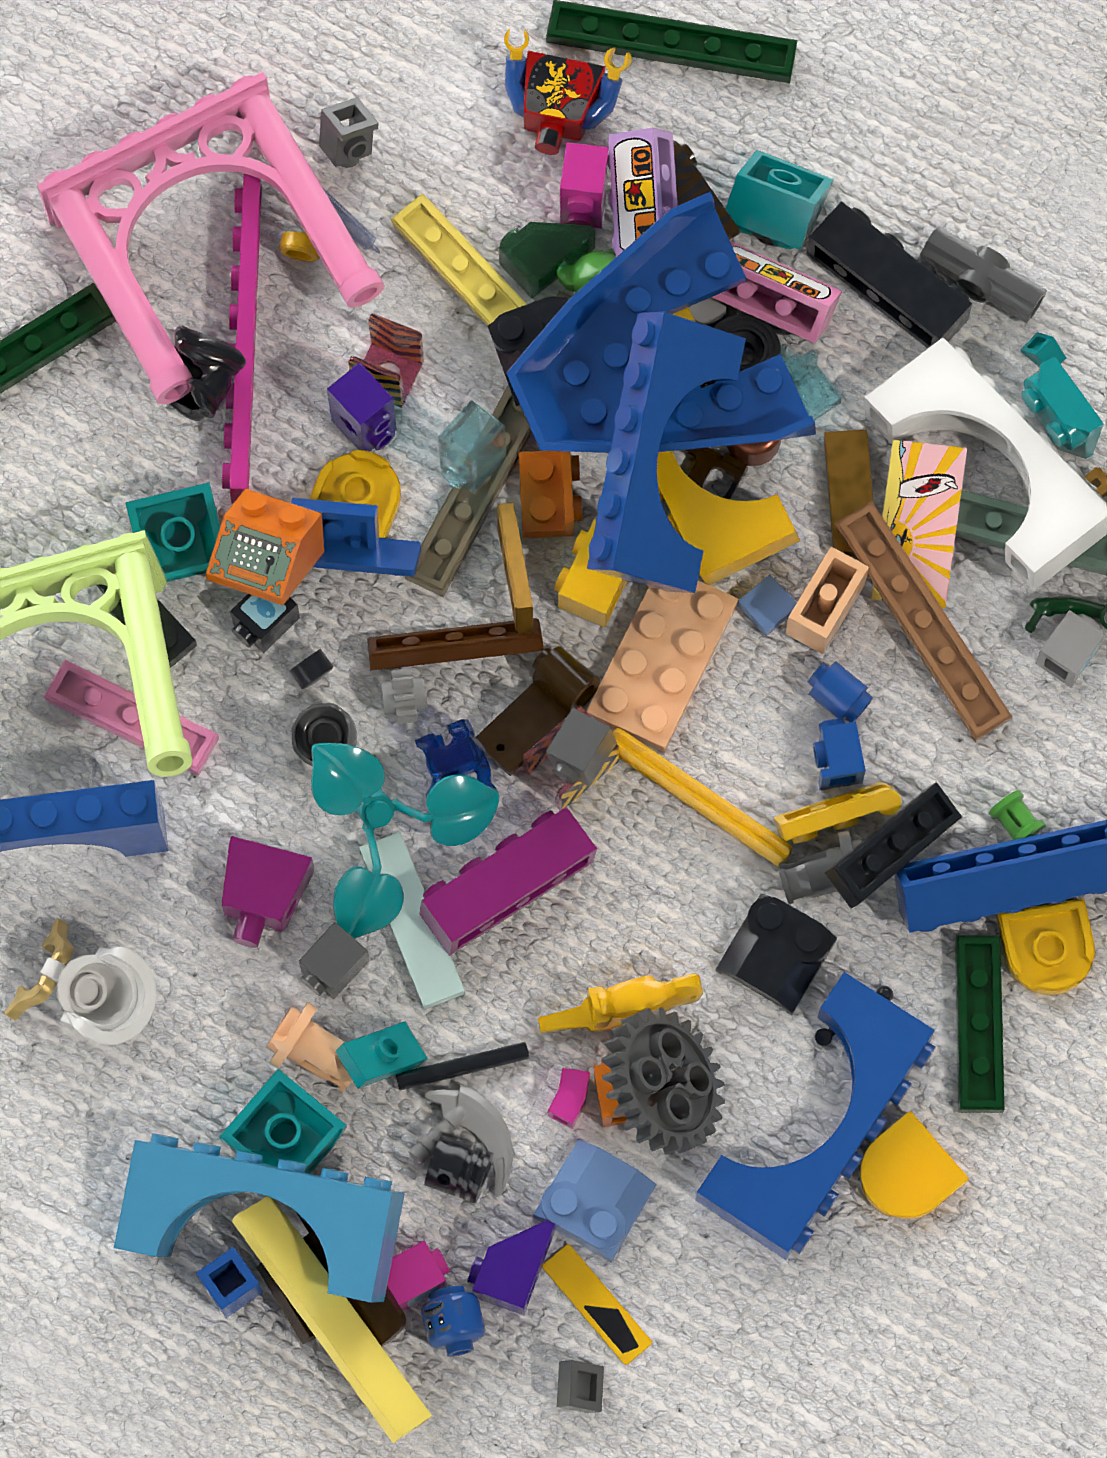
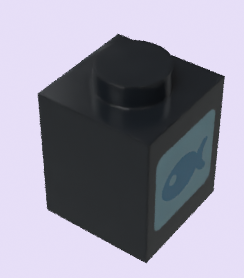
M247 594L230 611L234 625L232 628L234 635L248 648L254 644L263 653L300 619L298 604L291 597L287 599L284 605H280Z

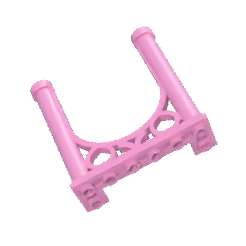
M264 72L255 76H244L235 81L231 88L217 95H206L200 98L193 107L179 114H168L161 118L155 126L141 133H130L123 137L118 145L104 152H92L84 157L80 164L66 171H54L42 183L37 185L49 224L51 226L55 224L57 229L64 227L150 379L149 388L157 402L162 405L175 402L187 395L192 387L189 384V380L193 377L184 365L131 271L128 261V246L133 228L142 212L158 195L171 186L185 179L211 172H238L262 179L284 196L348 307H359L370 302L385 287L377 271L368 266L270 99L268 81ZM234 130L235 133L238 132L243 137L241 144L232 155L215 153L208 147L211 138L221 134L223 131ZM198 140L201 157L195 158L194 152L183 154L175 151ZM254 140L270 166L255 159L247 158L252 150ZM155 161L152 171L145 176L147 184L142 188L140 180L132 172ZM127 185L133 189L134 195L127 208L111 209L99 203L102 193L112 189L114 186ZM98 219L106 223H120L116 237V249Z

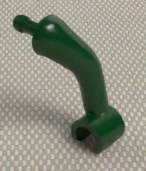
M1069 596L1036 598L1030 602V606L1035 612L1025 625V630L1032 633L1035 631L1042 615L1052 617L1056 614H1067L1070 610L1076 615L1084 614L1088 617L1099 619L1102 626L1107 629V604L1103 605Z

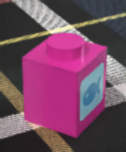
M424 1240L392 1258L387 1286L402 1310L405 1311L429 1298L430 1293L446 1288L447 1283L444 1275L449 1273L450 1269L440 1250L436 1248L430 1251Z

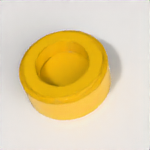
M295 231L282 233L279 250L283 255L303 262H314L320 259L306 233Z

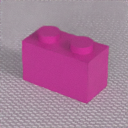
M566 142L560 184V224H566L572 229L581 231L590 230L591 228L602 229L608 185L607 163L609 147Z

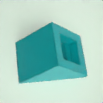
M1039 332L1020 349L1038 367L1053 356L1058 359L1060 364L1067 358L1053 336Z

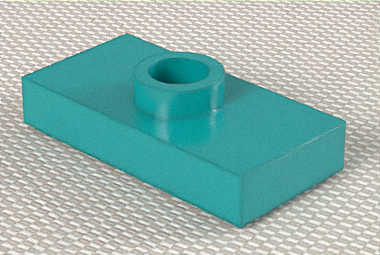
M406 1021L345 1042L335 1051L358 1089L418 1067L428 1059Z

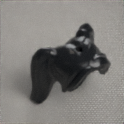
M179 325L174 333V347L193 377L189 380V384L192 387L187 395L169 404L180 414L193 421H201L204 417L213 418L229 391L233 376L243 369L246 365V359L234 346L213 336Z

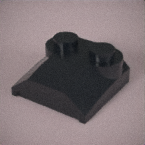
M551 296L502 313L487 326L516 406H519L520 403L506 372L568 301V297Z
M761 893L758 899L751 905L747 917L715 971L731 977L786 1010V1013L793 1015L835 945L837 937L823 924L778 898Z

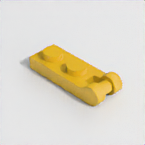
M878 782L774 816L773 818L778 834L785 841L792 839L793 843H802L817 837L818 830L833 826L836 830L848 828L859 823L858 817L875 811H879L887 816L893 815L900 809L902 801L900 795L887 783Z

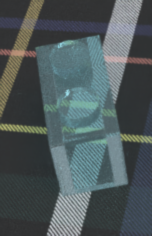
M473 400L463 408L438 436L441 474L454 487L461 489L464 486L473 494L507 457L505 425Z

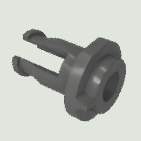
M850 830L838 832L840 846L805 856L794 863L786 865L784 862L779 863V874L788 904H793L794 900L804 897L815 898L838 892L825 872L864 839L853 840Z

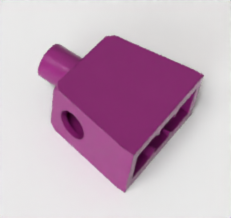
M231 836L222 908L224 915L238 919L232 939L234 942L246 947L258 948L264 927L279 931L285 930L313 876L314 864L312 857Z

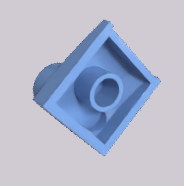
M579 1139L552 1184L545 1190L542 1200L533 1214V1218L540 1222L548 1220L555 1223V1231L605 1260L612 1262L657 1184L638 1169L619 1158Z

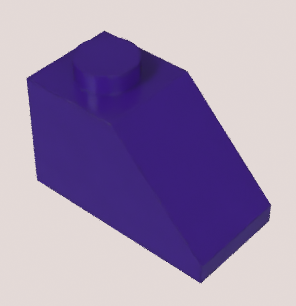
M546 1220L489 1246L484 1259L476 1256L467 1280L468 1283L474 1284L472 1293L479 1300L524 1316L553 1239L555 1223Z

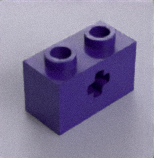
M359 362L327 388L331 421L358 450L372 451L374 448L380 450L391 442L397 430L394 399Z

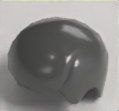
M333 703L311 705L299 713L291 728L293 750L303 762L312 766V745L318 743H342L356 746L357 730L353 719L345 710Z

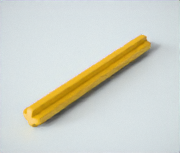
M616 728L613 731L617 742L613 750L619 746V758L774 865L779 866V863L787 861L792 852V846L623 729Z

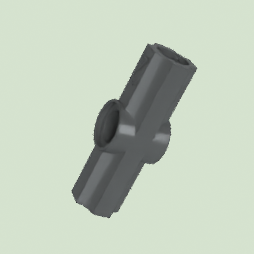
M940 226L932 232L919 258L927 261L937 271L955 280L956 285L964 290L970 299L980 303L990 301L1025 323L1032 319L1047 292L1042 286L1011 269L1007 259L996 250L986 246H979L977 249Z

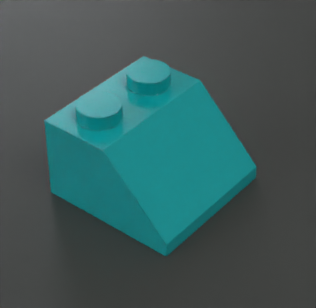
M756 150L737 173L725 209L740 229V232L746 234L758 233L771 238V242L778 247L800 250L813 230L834 179Z

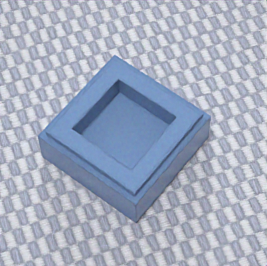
M769 574L738 600L737 606L767 636L788 619L797 602Z

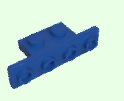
M292 498V504L322 513L324 553L312 568L395 576H415L421 554V543L418 541L379 538L377 505Z

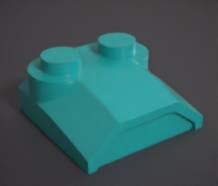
M1053 356L1040 364L1038 372L1024 380L1025 390L1021 392L1022 398L1060 451L1087 459L1094 454L1104 423L1058 359Z
M210 482L125 502L132 532L136 533L145 530L167 582L206 573L220 530V522Z
M277 1069L219 1138L235 1154L236 1150L263 1155L262 1164L278 1167L279 1159L306 1164L305 1173L311 1174L334 1148L347 1125L280 1069Z

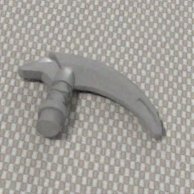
M460 1085L459 1091L444 1089L426 1092L424 1097L427 1101L441 1106L442 1119L429 1130V1133L422 1134L416 1140L417 1143L408 1151L409 1155L417 1163L422 1164L429 1156L432 1157L441 1135L448 1137L458 1126L465 1128L482 1142L487 1151L494 1153L492 1160L495 1177L493 1194L496 1197H500L511 1173L513 1149L508 1127L499 1111L483 1095L464 1085Z

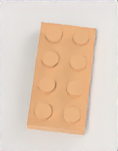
M697 581L695 593L668 592L649 586L586 711V715L610 726L613 730L621 728L640 742L665 753L736 610L739 599L701 581Z

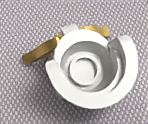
M57 918L53 923L49 936L42 943V947L53 953L51 958L48 957L40 971L42 975L39 981L31 990L22 985L19 986L14 1000L5 1010L4 1014L14 1021L17 1020L30 1007L46 1001L57 986L58 1003L61 1004L64 1010L60 1022L67 1028L93 1042L103 1045H117L134 1038L148 1024L156 1004V983L150 967L140 955L122 946H114L111 949L99 947L96 955H82L71 960L73 945L67 939L68 924Z

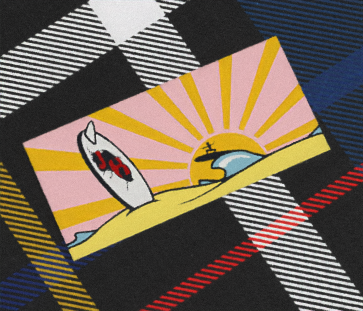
M893 440L882 517L941 608H946L967 448ZM873 586L871 599L883 601Z

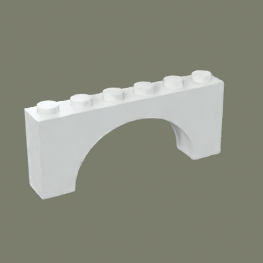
M943 337L864 397L865 417L891 444L893 440H902L919 432L951 430L982 439L1009 459L1025 484L1030 504L1022 525L1013 537L1005 543V562L1033 591L1107 535V496L1103 498L1097 491L1095 492L1085 482V477L1078 466L1071 461L1066 463L1056 453V447L1052 440L1043 432L1037 433L1028 424L1027 417L1021 408L1014 403L1009 405L1000 396L995 382L987 375L981 376L972 367L968 355L958 346L953 348Z

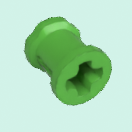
M1020 790L1003 798L988 812L992 819L997 818L1012 837V840L1038 835L1046 827L1043 820H1036L1022 801L1024 795Z

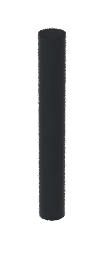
M521 1042L407 1070L397 1074L396 1079L399 1091L527 1060L530 1057L526 1042Z

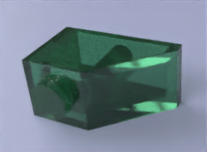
M529 222L520 230L518 228L512 229L502 238L498 247L499 265L533 299L557 280V270L560 267L575 265L579 258L595 249L596 231L590 225Z

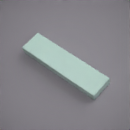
M401 832L377 840L376 844L382 866L380 874L393 875L398 879L403 889L404 902L402 909L389 925L423 1009L426 1010L464 995L465 989L451 955L447 954L419 915L421 900L424 899L422 895L425 891ZM366 844L359 847L366 868L372 872V859L369 846Z

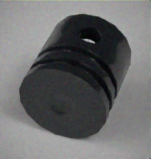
M441 1135L432 1155L424 1185L453 1196L458 1192L460 1193L459 1198L466 1200L467 1196H469L470 1202L477 1203L485 1185L494 1153L487 1151L486 1155H484L481 1148L477 1147L473 1151L472 1145Z

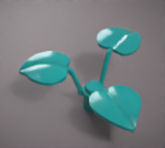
M318 743L312 745L311 790L315 802L323 811L332 815L342 816L353 812L357 813L364 822L362 829L366 833L373 864L372 872L363 867H353L346 871L338 881L333 896V910L336 923L355 939L386 927L401 911L404 902L402 886L393 875L380 874L382 866L374 835L375 828L383 827L391 821L394 811H400L422 822H431L430 834L437 843L446 846L462 845L479 836L492 821L499 803V793L496 789L485 785L471 776H447L439 780L427 795L426 806L430 813H422L402 804L398 799L390 800L382 790L385 782L383 766L370 752L342 743Z

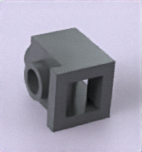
M358 97L321 109L319 147L335 167H354L359 163V159L372 154L373 131L378 129L379 123ZM349 119V126L344 127L340 122Z

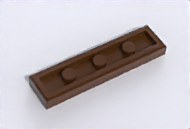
M533 618L534 632L519 634L515 629L514 621L369 637L367 638L370 671L543 651L540 621L537 618Z

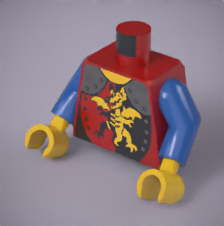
M508 29L504 36V43L510 50V56L506 57L505 89L514 112L524 117V129L538 133L535 149L543 154L556 155L559 153L562 138L574 141L581 140L586 130L595 129L613 112L623 81L620 78V74L631 66V54L626 53L621 67H616L612 62L615 48L609 49L604 55L605 66L528 51L526 58L523 56V50L529 44V33L524 29V44L516 47L509 41L510 29Z

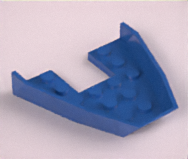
M711 192L678 205L665 213L576 292L506 372L540 450L609 453L615 431V415L620 406L624 386L623 375L628 365L633 341L632 330L637 321L638 313L667 312L674 314L747 282L743 269L715 210ZM779 354L740 371L737 381H718L702 389L699 385L682 398L670 415L661 437L658 452L816 435V426L812 415L809 416L782 355Z

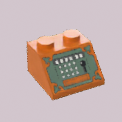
M245 488L224 514L206 571V580L284 605L324 553L322 513Z

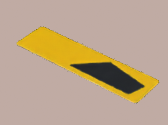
M565 1245L543 1264L542 1268L623 1364L628 1365L652 1344V1340L571 1245Z

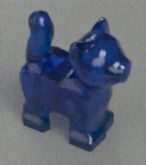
M461 719L446 726L449 734L453 736L451 743L445 745L441 734L435 736L434 733L415 740L416 746L425 754L426 766L432 777L430 788L426 793V799L431 788L439 780L451 775L476 773L479 781L496 789L491 781V769L486 749L475 737V731L469 720Z

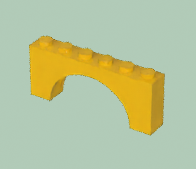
M689 308L673 314L696 322ZM673 451L658 452L657 483L661 501L665 500L671 514L667 518L675 531L686 542L703 550L699 576L701 575L707 585L718 582L801 541L778 494L754 501H736L716 496L698 486L683 472Z

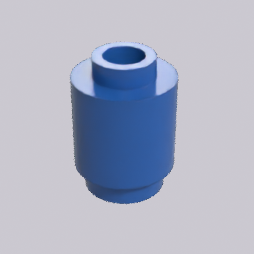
M837 661L830 667L823 662L807 681L813 687L808 695L837 719L844 718L848 722H855L874 698L866 692L868 687Z

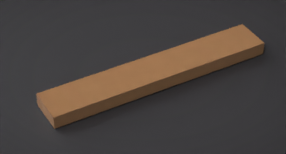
M872 501L835 523L836 529L857 561L869 567L868 578L975 742L1010 721L1012 715L874 503Z

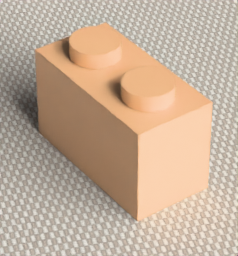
M831 546L789 615L786 635L824 654L863 589L869 567Z

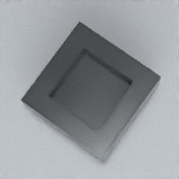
M575 1360L559 1361L556 1407L584 1413L602 1412L604 1366Z

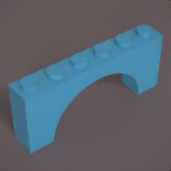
M152 1133L151 1141L135 1140L114 1248L153 1257H171L174 1245L183 1227L203 1207L228 1195L243 1192L258 1193L286 1204L304 1218L314 1230L327 1259L329 1272L328 1294L371 1303L384 1302L405 1195L403 1192L391 1190L392 1181L365 1176L364 1184L348 1181V1172L322 1168L321 1175L305 1173L306 1164L279 1159L278 1167L262 1164L263 1155L236 1150L235 1158L219 1155L220 1146L194 1142L193 1149L178 1147L179 1138Z

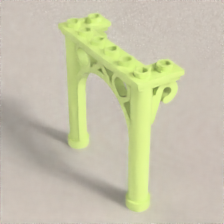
M145 530L136 533H126L117 538L93 545H82L75 550L53 556L39 557L31 562L17 566L0 568V609L6 608L0 611L2 616L0 618V640L28 627L64 621L90 624L115 636L126 648L149 772L156 776L170 777L188 770L192 765L193 759L190 744L183 737L156 593L164 591L163 586L168 584ZM99 584L107 586L105 594L90 606L74 601L77 593L86 587ZM61 593L64 603H57L54 596H46ZM120 599L125 625L109 614L117 606Z

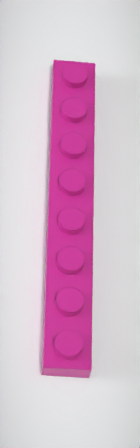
M248 174L243 176V188H235L234 200L235 213H242L241 226L233 227V252H240V265H232L231 291H238V304H230L229 330H237L236 344L230 345L237 348L246 359V365L235 375L234 383H231L226 395V409H233V423H225L224 449H231V463H223L222 489H230L231 504L237 500L245 488L249 489L262 186L261 179Z

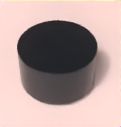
M319 649L293 667L289 672L301 689H305L326 676L333 669V665L324 652Z

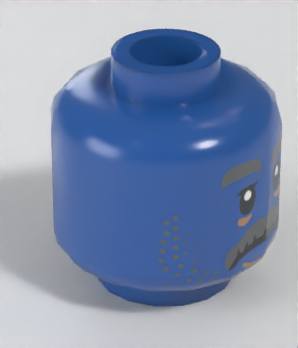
M464 1286L446 1287L430 1293V1300L421 1308L429 1345L434 1349L446 1350L448 1357L460 1356L474 1351L473 1343L480 1340L485 1334L484 1320L477 1296L474 1293L465 1292Z

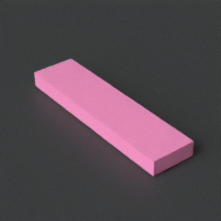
M65 660L44 696L45 700L145 749L135 693ZM180 716L183 737L190 744L193 759L192 765L187 771L199 776L216 746L219 736Z

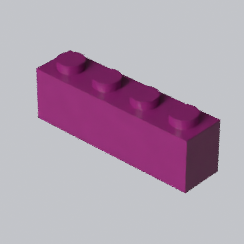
M567 807L556 814L552 810L542 814L531 824L533 829L520 837L516 833L508 836L495 847L497 852L484 860L481 857L472 859L459 870L460 876L447 884L444 880H441L423 893L424 899L421 900L419 915L449 956L593 863L597 847Z

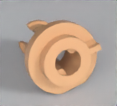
M307 1002L302 1011L291 1006L266 1045V1048L274 1052L269 1063L279 1069L287 1058L317 1077L331 1081L339 1086L338 1090L343 1093L352 1079L335 1051L344 1042L311 1020L317 1010L315 1006Z

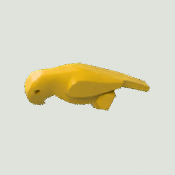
M697 973L673 978L667 982L656 981L653 976L647 975L620 982L607 989L601 986L589 988L587 998L584 999L582 1005L538 1017L540 1033L583 1028L590 1032L612 1030L622 1025V1019L647 1008H650L651 1011L663 1008L667 1012L677 1006L692 1004L701 998L703 988L700 976Z

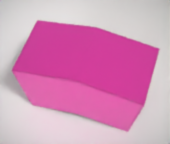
M562 1068L559 1090L548 1109V1117L573 1129L586 1105L590 1072Z

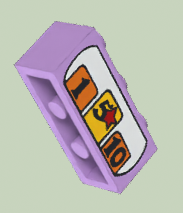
M647 128L608 134L609 151L607 165L611 173L612 188L609 192V205L614 219V232L611 243L616 257L665 213L677 206L673 132L657 128Z

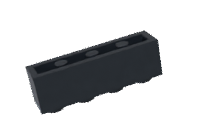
M841 201L809 236L807 254L926 348L931 347L942 337L949 342L969 320L972 303L969 301L965 291L955 284L948 285L939 278L935 269L927 261L921 258L916 260L904 250L902 243L890 233L883 234L875 228L869 217L860 209L855 207L851 209Z

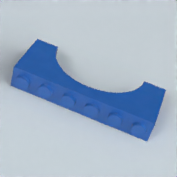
M667 312L638 313L637 321L632 330L633 341L628 365L623 375L624 386L620 406L615 415V431L611 451L606 460L607 471L603 491L598 500V515L594 535L589 544L587 569L668 592L695 593L703 550L686 542L675 531L665 514L657 483L659 445L670 415L682 398L691 390L708 381L738 380L746 338Z
M149 780L0 800V852L26 847L60 844L102 846L115 849L125 857L169 851L164 808L155 781Z
M846 972L842 974L820 1007L817 1017L835 1032V1035L845 1049L850 1064L852 1077L850 1105L839 1127L817 1150L802 1159L786 1165L752 1167L737 1163L721 1155L696 1193L695 1201L785 1260H787L792 1250L799 1254L803 1251L814 1234V1231L808 1226L817 1213L824 1217L826 1216L839 1195L833 1188L841 1176L849 1180L863 1159V1156L857 1153L866 1138L874 1142L888 1121L881 1115L890 1102L896 1106L899 1105L912 1085L911 1082L906 1080L914 1065L922 1069L936 1048L930 1043L935 1032L933 1028Z

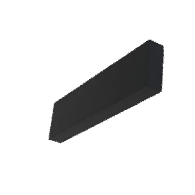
M935 782L829 868L825 874L852 909L962 818V815L939 784Z

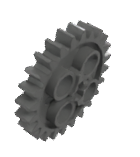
M647 1008L622 1019V1025L611 1030L615 1038L605 1042V1046L612 1054L603 1057L602 1062L611 1068V1072L603 1075L602 1079L613 1085V1090L609 1091L606 1097L617 1099L619 1103L613 1112L614 1115L625 1114L627 1117L624 1130L628 1131L636 1128V1142L641 1143L649 1140L651 1151L662 1148L665 1155L676 1151L680 1154L706 1143V1136L716 1132L713 1123L722 1120V1115L715 1107L725 1104V1099L716 1093V1089L725 1086V1084L714 1076V1072L718 1071L721 1066L718 1063H710L708 1057L712 1054L713 1048L707 1047L703 1049L700 1045L703 1033L699 1032L692 1035L690 1033L691 1021L689 1019L679 1023L677 1012L674 1011L666 1015L663 1008H658L654 1011Z

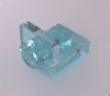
M810 350L803 356L800 353L794 354L784 361L809 416L812 415L814 421L841 404L842 397L818 367V355L814 350Z

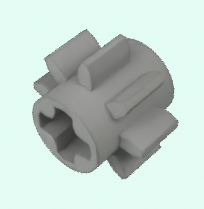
M411 668L391 670L392 681L381 683L385 715L396 714L398 724L418 722L417 711L428 709L424 677L413 678Z

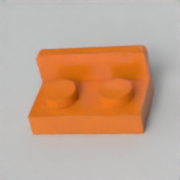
M569 451L519 452L522 538L574 536V521H582L581 495H573L572 481H580L579 455H571Z

